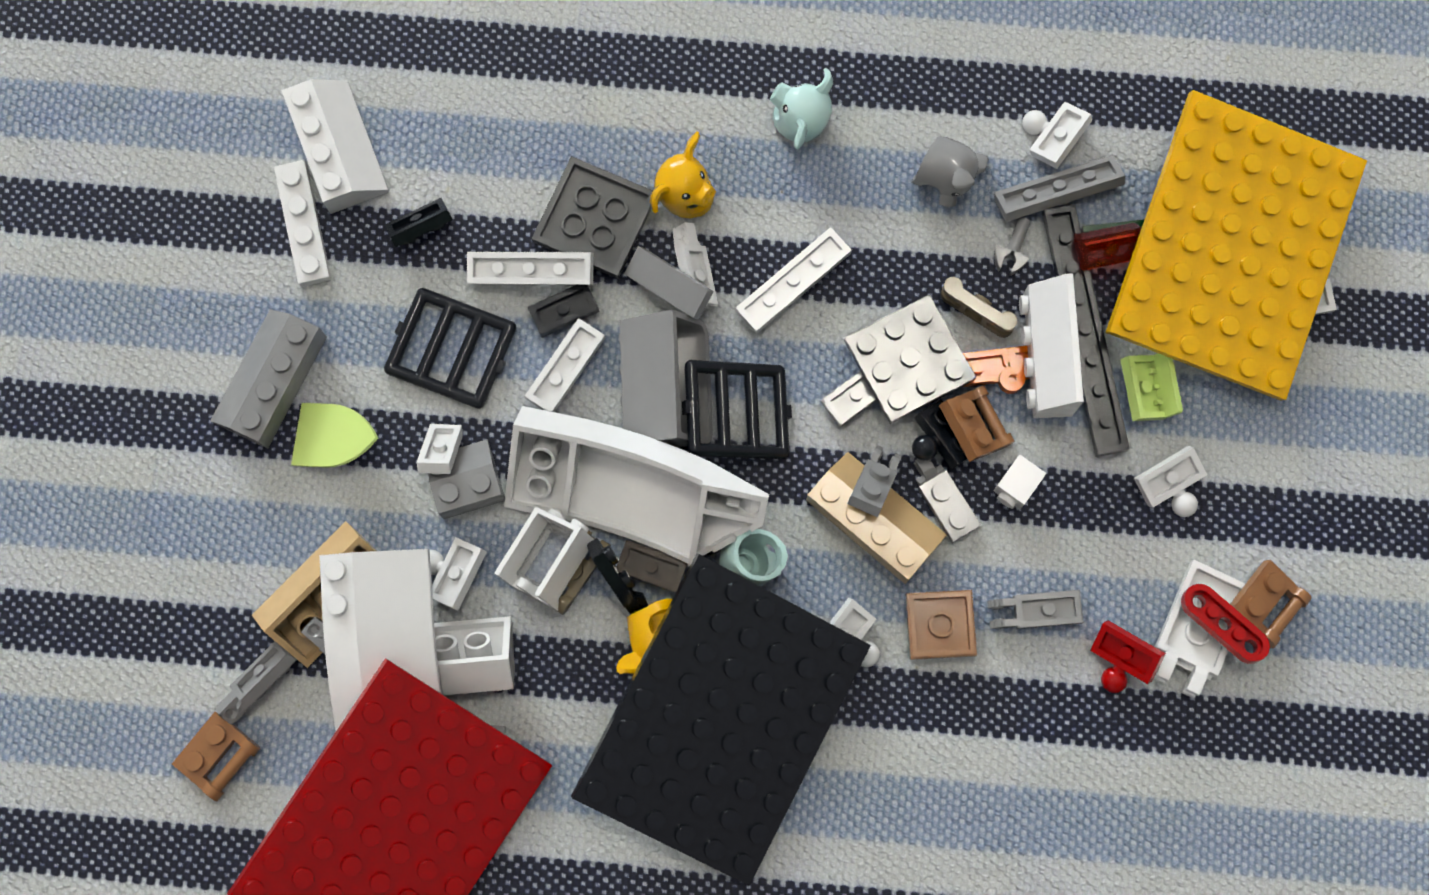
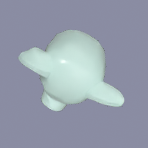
M827 68L823 69L825 76L818 86L804 83L791 87L781 82L774 89L770 97V101L775 105L772 115L774 126L781 135L794 142V148L799 150L804 142L817 138L825 129L831 117L832 101L829 92L833 85V77Z
M756 529L753 532L749 530L737 536L735 542L721 549L719 565L762 586L781 575V571L786 566L788 554L785 545L776 535L762 529ZM766 545H771L775 553L770 551Z

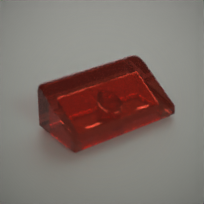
M1129 223L1075 234L1074 242L1081 270L1129 262L1142 227L1136 223Z

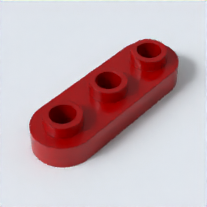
M1195 584L1183 593L1181 606L1184 612L1240 661L1254 664L1268 655L1270 644L1267 636L1211 587L1205 584ZM1193 598H1198L1201 601V608L1193 604ZM1219 620L1227 623V630H1222L1219 627ZM1245 642L1253 646V653L1246 651Z

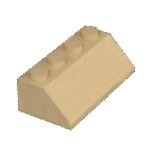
M847 452L807 494L806 501L900 581L906 584L947 534L892 488H890L878 517L847 504L865 466Z
M345 521L252 614L253 618L269 637L308 668L323 653L319 650V647L301 633L315 616L323 621L319 555L377 550Z

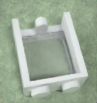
M535 507L494 574L518 591L558 611L559 598L589 551L587 548L588 543L594 539L587 534L589 528L580 521L572 519L571 523H569L563 514L552 508L546 512Z

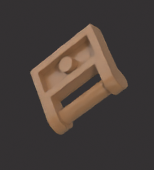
M985 385L947 399L939 405L969 462L1004 449L1015 442L1011 433H1006L988 400L987 395L989 393ZM974 402H975L976 405L978 406V408H979V410H980L982 416L984 417V419H985V421H986L988 427L990 428V430H991V432H992V434H993L995 440H993V438H992L990 432L988 431V429H987L985 423L983 422V420H982V418H981L979 412H978L977 409H976V406H975Z
M1265 560L1230 605L1267 636L1270 648L1273 649L1280 642L1279 636L1300 608L1308 605L1312 597L1306 590L1298 587L1272 560ZM1285 594L1290 600L1269 628H1267L1262 622Z
M214 712L173 761L172 765L202 789L208 797L218 801L224 794L222 790L248 758L251 755L255 756L261 748L235 725L229 724L217 712ZM235 742L239 744L240 749L213 782L207 778L209 773Z

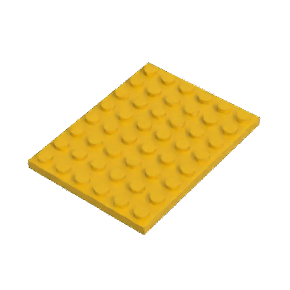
M1192 90L1188 93L1105 333L1277 400H1286L1367 160Z

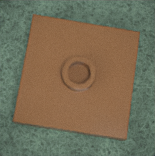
M972 590L905 594L910 660L977 656Z

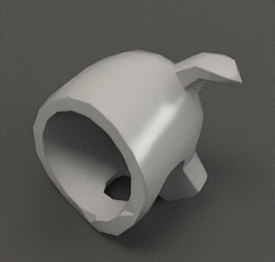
M938 136L927 151L911 183L920 187L922 185H930L940 191L939 205L954 207L956 206L957 197L964 195L974 185L976 175L986 170L989 159L984 154L975 153L970 147L948 137Z

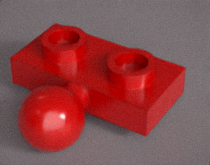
M1109 620L1102 624L1090 650L1114 664L1113 667L1107 668L1101 675L1102 686L1111 693H1119L1126 688L1128 677L1125 672L1146 684L1151 683L1166 654Z

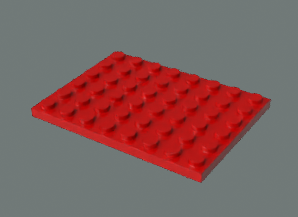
M385 658L227 894L468 895L547 775L552 764Z

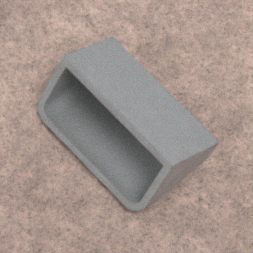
M673 309L619 320L622 429L651 437L675 447L688 446L687 415H682V402L686 400L685 363L688 360L710 361L709 334L705 323L701 319H694L685 313ZM698 373L701 443H709L713 435L710 374Z

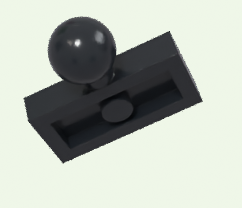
M939 400L914 417L926 435H921L913 441L912 452L917 459L928 461L934 458L938 451L951 470H953L968 459L939 407L943 401Z

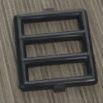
M420 288L415 294L404 322L399 321L395 330V334L398 336L386 361L384 371L390 376L480 409L487 400L497 373L501 375L506 365L503 359L516 331V324L513 321L426 288ZM427 302L443 308L417 371H413L399 364ZM456 313L472 319V322L446 383L429 377V373ZM485 324L501 330V333L476 393L473 394L457 387Z
M688 360L685 363L686 400L682 402V415H687L689 453L706 457L788 458L790 454L788 419L792 418V407L787 405L786 377L783 366ZM698 373L715 374L718 444L701 443ZM728 375L744 376L747 445L731 444ZM757 377H773L776 446H760Z

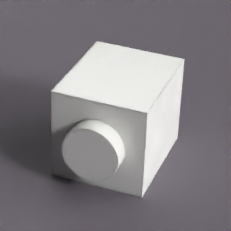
M1019 454L993 491L998 494L997 499L1003 505L1011 509L1015 506L1020 510L1047 473Z

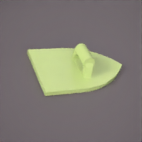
M301 403L291 465L321 468L341 466L364 454L377 441L378 436L371 424L361 414L351 408L337 404Z

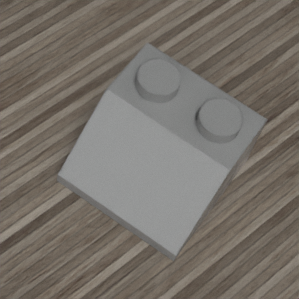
M488 439L460 447L451 474L434 475L428 473L437 512L443 519L505 501V495Z

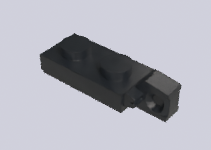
M598 538L589 542L587 548L593 562L631 615L647 607L648 603L643 592L633 591L635 584L627 571L623 570L620 572L615 564L619 563V560L609 545L604 548Z

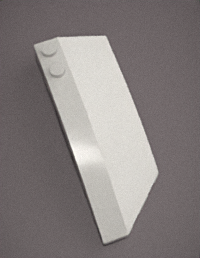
M526 406L521 407L513 424L504 502L505 508L532 513L535 507L546 512L552 508L563 514L568 521L576 519L586 526L598 528L639 542L688 563V567L691 565L696 553L702 556L711 551L715 553L735 542L737 536L749 530L753 532L763 526L769 498L768 493L714 463L678 447L616 426Z
M430 549L319 555L325 657L335 730L337 731L385 658L441 693L433 616Z

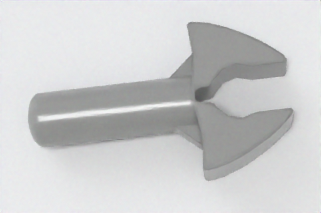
M1018 218L1008 246L1004 248L996 246L994 260L998 272L1002 267L1004 259L1009 257L1010 254L1013 256L1012 259L1014 261L1010 276L1020 271L1026 265L1029 257L1022 255L1020 249L1030 225L1028 218Z

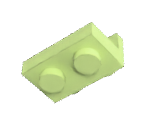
M1157 353L1155 355L1127 356L1120 359L1132 421L1164 420L1183 412L1175 365L1172 358Z

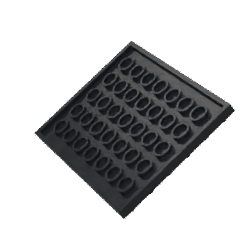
M696 553L572 792V799L750 886L871 645Z

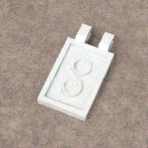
M1192 560L1187 568L1155 644L1157 649L1166 654L1153 679L1162 684L1165 681H1169L1175 665L1188 670L1190 674L1185 681L1181 693L1191 698L1200 695L1206 679L1210 681L1212 677L1215 678L1219 675L1228 650L1184 612L1181 606V597L1192 585L1205 584L1230 604L1245 585V583L1196 560ZM1193 598V604L1201 608V601L1198 598ZM1219 620V627L1222 630H1227V623Z

